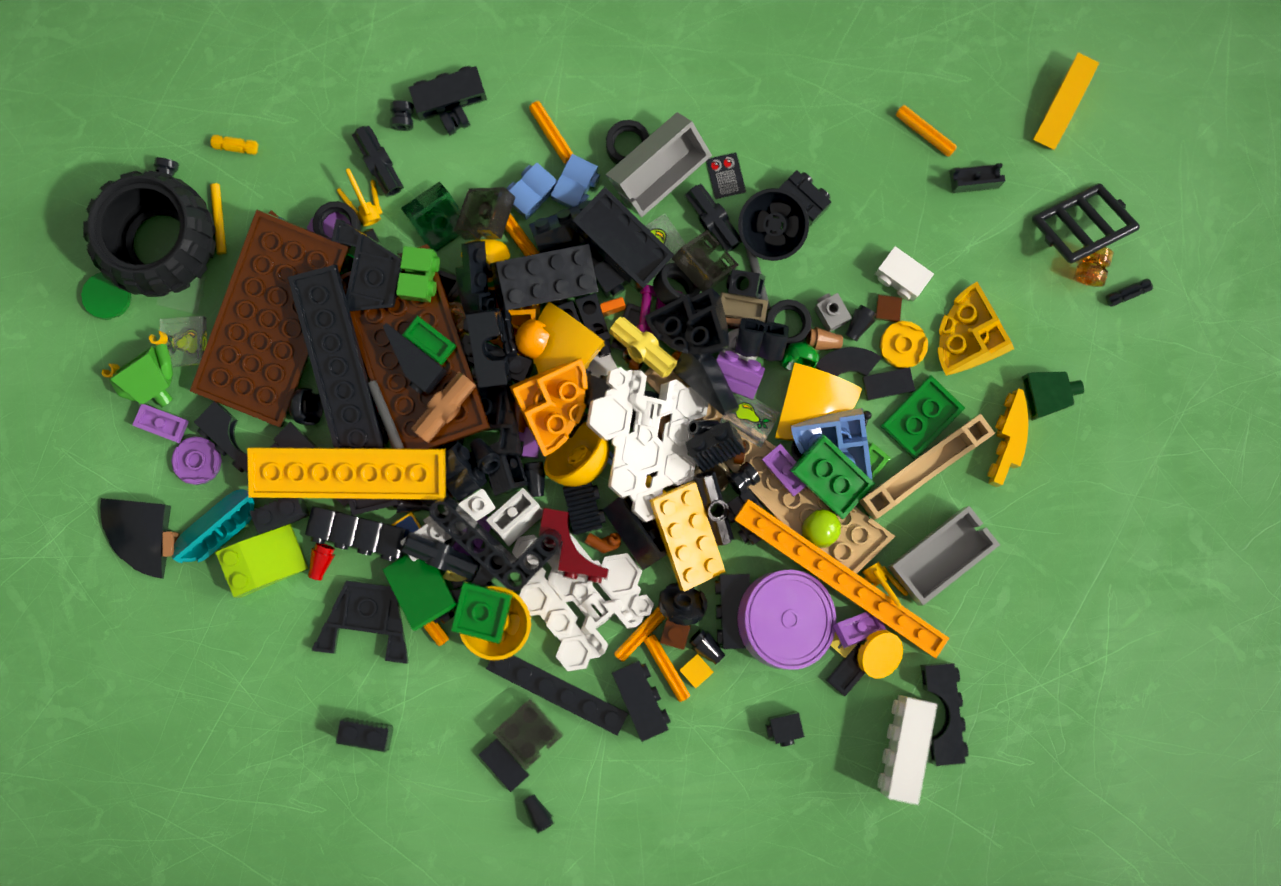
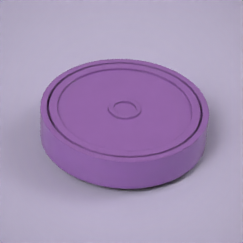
M780 570L764 574L748 587L741 599L738 610V628L741 639L750 654L766 666L788 670L810 666L826 653L834 638L835 630L833 626L836 624V611L833 600L823 584L805 572Z

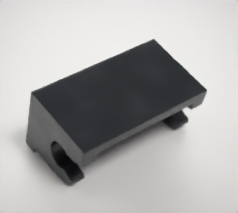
M1002 163L950 169L952 194L999 189L1005 182V175H1000Z

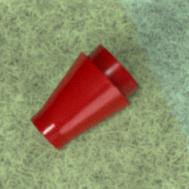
M321 543L315 544V547L311 549L309 578L322 581L326 570L335 557L334 547Z

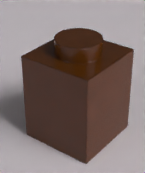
M666 619L660 643L684 650L691 626L678 625Z

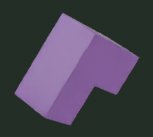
M526 427L524 433L519 432L520 442H524L522 456L538 459L539 447L529 427Z

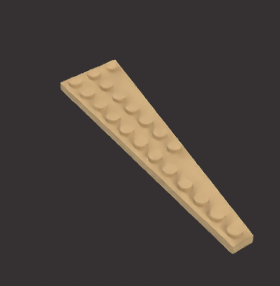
M651 368L644 373L647 376L646 382L657 394H660L661 384L676 379L686 388L690 387L673 371L663 378ZM708 403L707 415L695 419L718 420L721 424L730 420L740 434L741 439L746 442L744 463L749 462L761 479L759 483L755 486H749L748 489H751L755 497L779 521L802 536L803 522L816 510L826 509L834 513L807 487L792 497L761 461L776 447L742 423L737 417L732 414L722 415ZM734 457L731 460L728 459L727 462L723 461L732 472H737L741 466L734 464ZM855 506L844 520L838 517L841 523L839 538L829 547L820 549L857 574L895 536Z

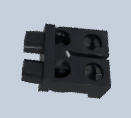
M596 293L576 299V305L583 321L582 324L604 341L605 346L599 351V358L610 355L611 348L609 342L611 338ZM573 301L557 306L580 322Z

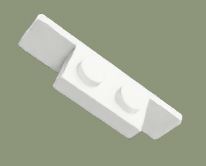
M480 489L460 502L456 499L454 500L476 521L495 510V505L484 489ZM444 506V508H445L446 511H444V512L441 513V514L447 515V514H448V508H447L446 506ZM430 516L423 520L425 524L420 529L413 532L431 541L436 540L442 543L451 538ZM456 522L458 530L462 531L467 528L463 522ZM404 538L403 540H401V545H402V546H403L404 541H405L406 538ZM409 556L412 561H416V560L418 559V558H414V557H412V556Z

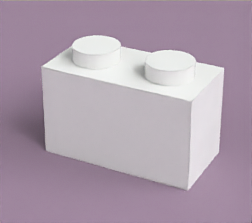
M895 246L875 275L878 276V280L883 285L895 288L900 297L905 300L910 299L914 301L934 273Z
M522 488L486 521L496 534L510 546L542 518L543 510L531 495Z

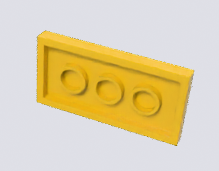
M688 482L649 500L681 591L689 590L726 572L696 482Z

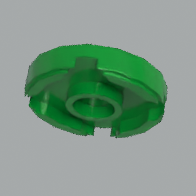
M97 273L90 277L83 285L81 293L82 304L86 311L94 317L103 320H110L124 314L132 298L131 293L115 286L104 278L102 273Z

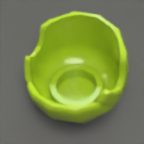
M826 509L814 511L802 524V536L818 548L829 547L841 534V523L838 517Z

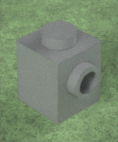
M828 293L817 300L818 304H816L814 310L826 331L831 332L851 320L852 317L838 293L833 296Z

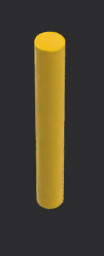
M213 183L210 184L213 220L216 229V251L218 255L227 254L220 184Z

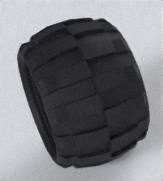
M150 170L145 171L144 174L139 171L121 174V179L115 182L111 180L100 187L102 192L95 200L91 198L86 209L89 214L88 220L83 221V237L88 242L86 245L88 249L86 250L94 266L101 271L103 277L122 290L134 295L141 294L147 297L166 296L171 291L179 293L191 286L190 283L195 278H201L208 269L206 264L209 258H213L216 242L213 239L216 232L213 217L201 196L181 179L173 178L166 173ZM164 215L180 222L178 239L170 252L156 262L146 265L141 262L134 249V237L139 226L154 216Z

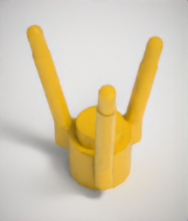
M347 168L346 173L361 204L358 207L359 212L340 188L337 189V192L343 201L355 211L360 223L364 227L371 226L381 220L380 215L383 214L379 205L375 181H370L374 205H372L371 202H365L351 170Z
M877 562L862 571L865 575L863 579L873 583L875 587L881 584L896 606L899 608L902 606L886 580L888 579L904 596H907L908 593L888 572L885 566H881L880 562Z

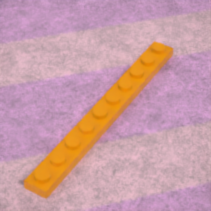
M747 499L733 519L933 658L938 657L949 640V637L904 606L897 607L891 597L751 500Z

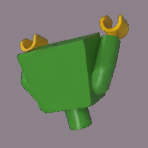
M159 330L160 339L158 341L155 335L151 334L149 336L150 342L156 344L155 348L153 346L149 347L122 367L109 363L111 372L107 369L102 370V375L110 378L109 381L118 396L134 402L137 401L140 404H145L153 398L160 407H164L172 401L173 398L165 390L170 386L173 376L171 357L168 347L165 345L168 341L166 333Z

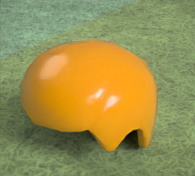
M530 319L519 327L515 343L517 349L522 354L532 359L542 354L549 339V333L543 328L546 327L544 323L539 320Z

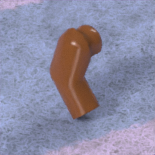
M589 533L584 543L601 553H607L616 550L621 545V537L617 533H611L607 537L599 538Z

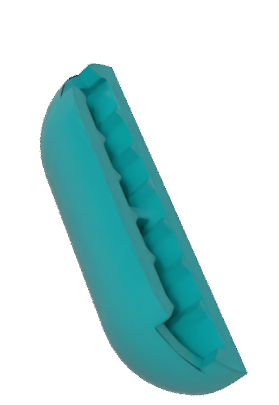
M239 489L231 492L188 527L174 543L172 558L179 563L202 562L251 521L250 512L254 510V501L252 497H249L248 491Z

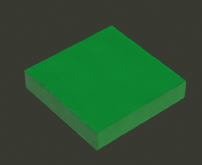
M463 582L451 631L498 644L501 643L513 594Z

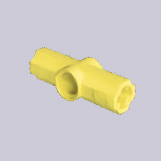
M624 317L618 318L610 328L609 334L627 348L628 354L634 361L638 363L644 362L662 378L671 374L676 367L677 361L659 346L658 340L652 333L647 331L641 332Z

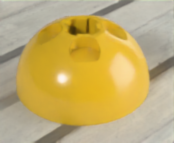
M587 422L582 423L572 438H568L561 447L547 455L544 464L545 474L554 482L564 486L575 487L588 484L595 480L606 467L609 458L608 440L603 441L602 438L587 426Z
M489 586L487 588L513 594L501 643L498 644L459 634L465 646L475 655L488 660H501L514 655L524 646L531 630V616L526 603L517 593L505 587Z

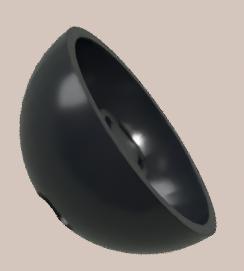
M777 188L765 189L751 196L742 207L738 220L739 235L744 246L758 258L769 261L783 260L795 254L805 243L809 232L808 212L802 201L791 192Z

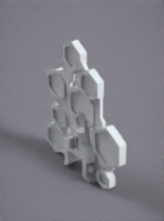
M620 367L609 371L607 374L606 384L612 389L605 392V397L590 402L587 426L602 438L603 441L612 438V445L615 447L608 487L620 498L629 495L633 501L632 512L643 522L655 519L650 499L661 495L663 488L667 486H678L693 480L696 464L687 455L688 450L685 443L693 437L688 432V425L692 420L707 415L708 402L691 387L686 388L677 379L661 384L659 399L644 396L647 376L640 370L625 371ZM634 410L636 412L634 429L629 434L632 411ZM671 414L670 422L664 424L661 441L657 437L660 418ZM657 471V475L651 479L650 487L647 488L645 486L647 474Z
M570 533L574 546L583 557L595 565L609 569L608 580H602V583L599 585L611 600L605 601L593 587V583L587 581V577L578 576L577 580L563 577V573L558 571L562 543L558 551L548 561L552 567L548 580L544 577L546 571L542 567L522 588L519 596L526 603L530 616L540 615L550 631L561 641L556 657L567 671L586 669L590 659L599 658L606 652L608 643L596 630L615 614L627 629L635 628L642 623L644 616L651 614L654 603L647 595L639 596L641 588L638 586V582L642 575V570L628 553L606 556L601 565L598 560L593 561ZM535 535L519 537L513 548V555L518 558L537 537ZM527 556V561L530 564L535 565L539 563L536 556ZM573 601L586 616L581 629L576 624L578 617L565 602ZM593 604H594L595 607L599 610V612L602 614L601 617H600V616L597 614V612L593 609V607H592Z

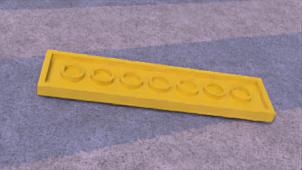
M247 448L249 497L441 499L446 497L445 449Z

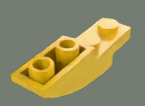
M1019 388L1007 395L1004 406L1007 408L1004 415H1000L995 426L998 429L996 436L1005 439L999 443L996 454L999 456L996 464L992 463L987 475L990 477L988 484L995 487L1003 485L1010 467L1015 469L1021 466L1025 454L1028 437V411L1024 391Z

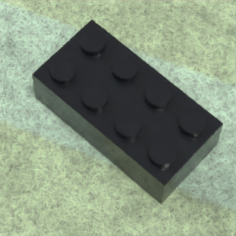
M589 244L490 263L500 311L598 292Z

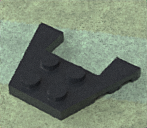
M336 219L331 241L356 247L346 293L349 311L395 307L399 273H402L400 268L402 257L343 220Z
M475 383L490 426L489 429L484 431L500 430L498 454L521 455L522 450L513 394L509 387L511 384L478 388V383ZM464 438L449 442L444 446L441 445L440 449H445L446 451L458 442L463 446Z
M346 581L329 618L324 623L321 633L312 647V651L336 654L339 629L356 630L388 635L385 661L408 664L409 658L400 606L391 586Z

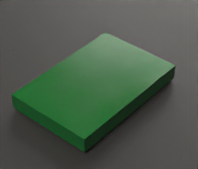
M930 375L880 427L915 460L952 423L965 407Z
M823 434L819 436L789 470L842 520L875 485L858 466Z
M405 555L382 570L411 629L417 631L455 608L457 604L438 568L426 564V561L421 559L412 561L409 555Z

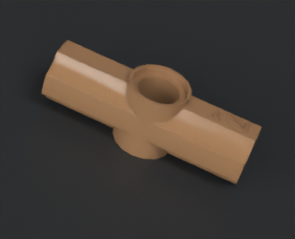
M458 372L443 391H439L430 400L427 406L428 409L411 429L429 443L445 423H449L457 415L461 408L460 405L476 385L461 372Z

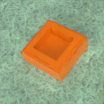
M623 297L601 303L600 305L604 317L626 309Z

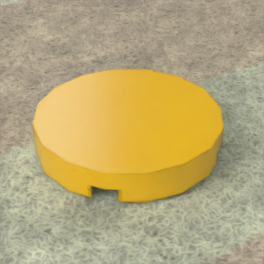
M899 321L885 329L880 338L879 348L882 357L891 366L900 369L916 366L925 357L928 350V340L920 326L913 322Z
M877 630L866 638L867 641L864 645L861 644L857 658L861 670L875 679L884 678L892 674L898 667L903 655L902 641L897 635L887 630Z

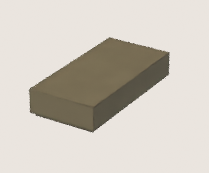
M721 292L720 298L726 318H752L765 323L768 306L767 300Z

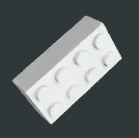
M898 695L897 700L894 699L892 705V714H895L893 724H889L887 738L890 739L889 747L884 749L882 763H885L884 773H880L878 778V788H881L880 793L888 799L919 804L937 704Z

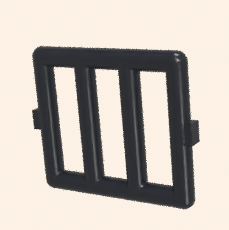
M1101 183L1095 184L1032 217V222L1044 234L1045 242L1050 247L1054 246L1070 264L1140 229L1139 223L1126 210V204L1121 199L1116 200ZM1098 194L1127 226L1114 231L1086 199ZM1077 204L1105 237L1093 242L1068 214L1066 209ZM1057 215L1084 247L1072 252L1045 220Z

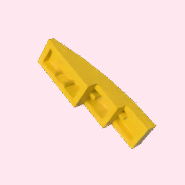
M1079 52L1076 54L1033 140L1055 150L1099 62Z

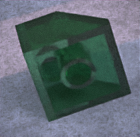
M440 181L401 207V210L421 239L435 253L472 228L448 190Z

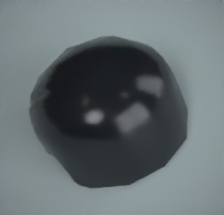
M297 389L289 400V414L298 424L315 425L319 423L322 417L323 406L320 395L312 393L313 389Z

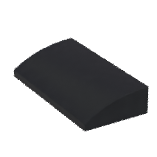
M605 187L569 224L638 292L674 256Z

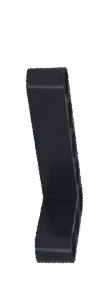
M446 496L445 498L437 499L429 510L433 521L510 591H518L523 588L553 557L562 542V537L558 531L547 529L516 558L452 498ZM439 504L445 505L448 508L447 515H443L438 511ZM456 522H463L467 530L464 532L458 530ZM546 537L552 538L556 545L554 547H547L543 539ZM474 539L483 540L485 548L476 547ZM492 556H500L503 559V565H496L492 560ZM527 556H536L539 563L535 565L530 564L527 561ZM510 573H518L522 581H513Z

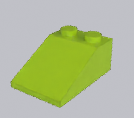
M291 524L240 541L215 552L234 598H242L309 569Z

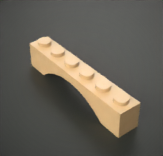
M981 414L975 416L864 496L859 501L873 520L878 519L931 478L986 441L995 432Z

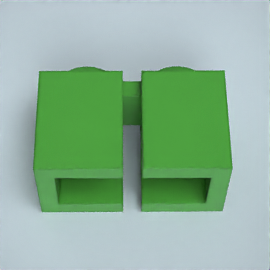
M403 247L400 268L405 269V273H399L396 293L401 299L431 303V297L435 296L437 287L436 282L433 281V276H435V272H438L440 268V258L437 257L438 255L434 250Z

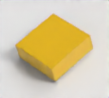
M698 654L679 669L695 689L714 673Z

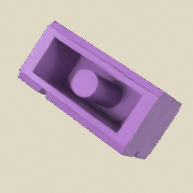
M720 351L717 362L731 391L753 400L765 368L761 367V363L756 360L749 359L746 361L739 358V355L733 351Z

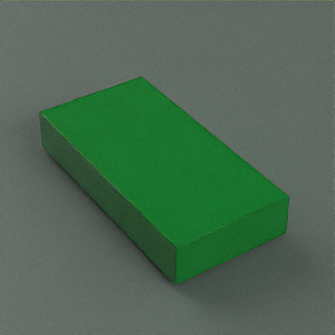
M418 315L402 334L441 365L457 347Z

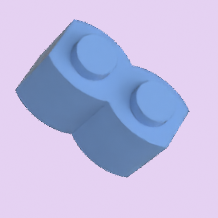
M572 154L551 194L552 200L568 208L575 207L589 200L590 195L587 192L591 186H596L600 178L598 166Z
M538 163L533 166H527L521 174L522 179L517 183L512 182L505 190L506 202L526 220L551 196L558 182Z

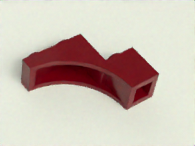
M544 508L539 535L547 529H555L560 533L562 549L558 571L563 573V577L577 580L578 576L587 577L588 582L599 584L602 583V580H608L609 569L590 562L574 546L569 532V513ZM546 537L543 539L545 545H556L552 538Z

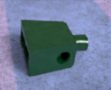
M1065 371L1031 372L1022 376L1032 421L1074 405L1073 396L1084 393L1083 382L1081 380L1070 382L1068 373Z

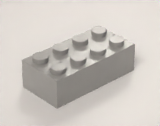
M676 112L613 167L606 176L618 191L626 206L642 218L707 161L712 154L693 122Z
M970 506L960 509L888 566L889 570L917 605H925L1000 545L987 527L980 528L977 531L974 529V527L982 525L983 522Z

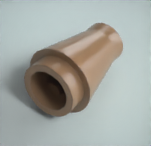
M815 327L807 334L806 343L816 350L840 349L843 344V336Z

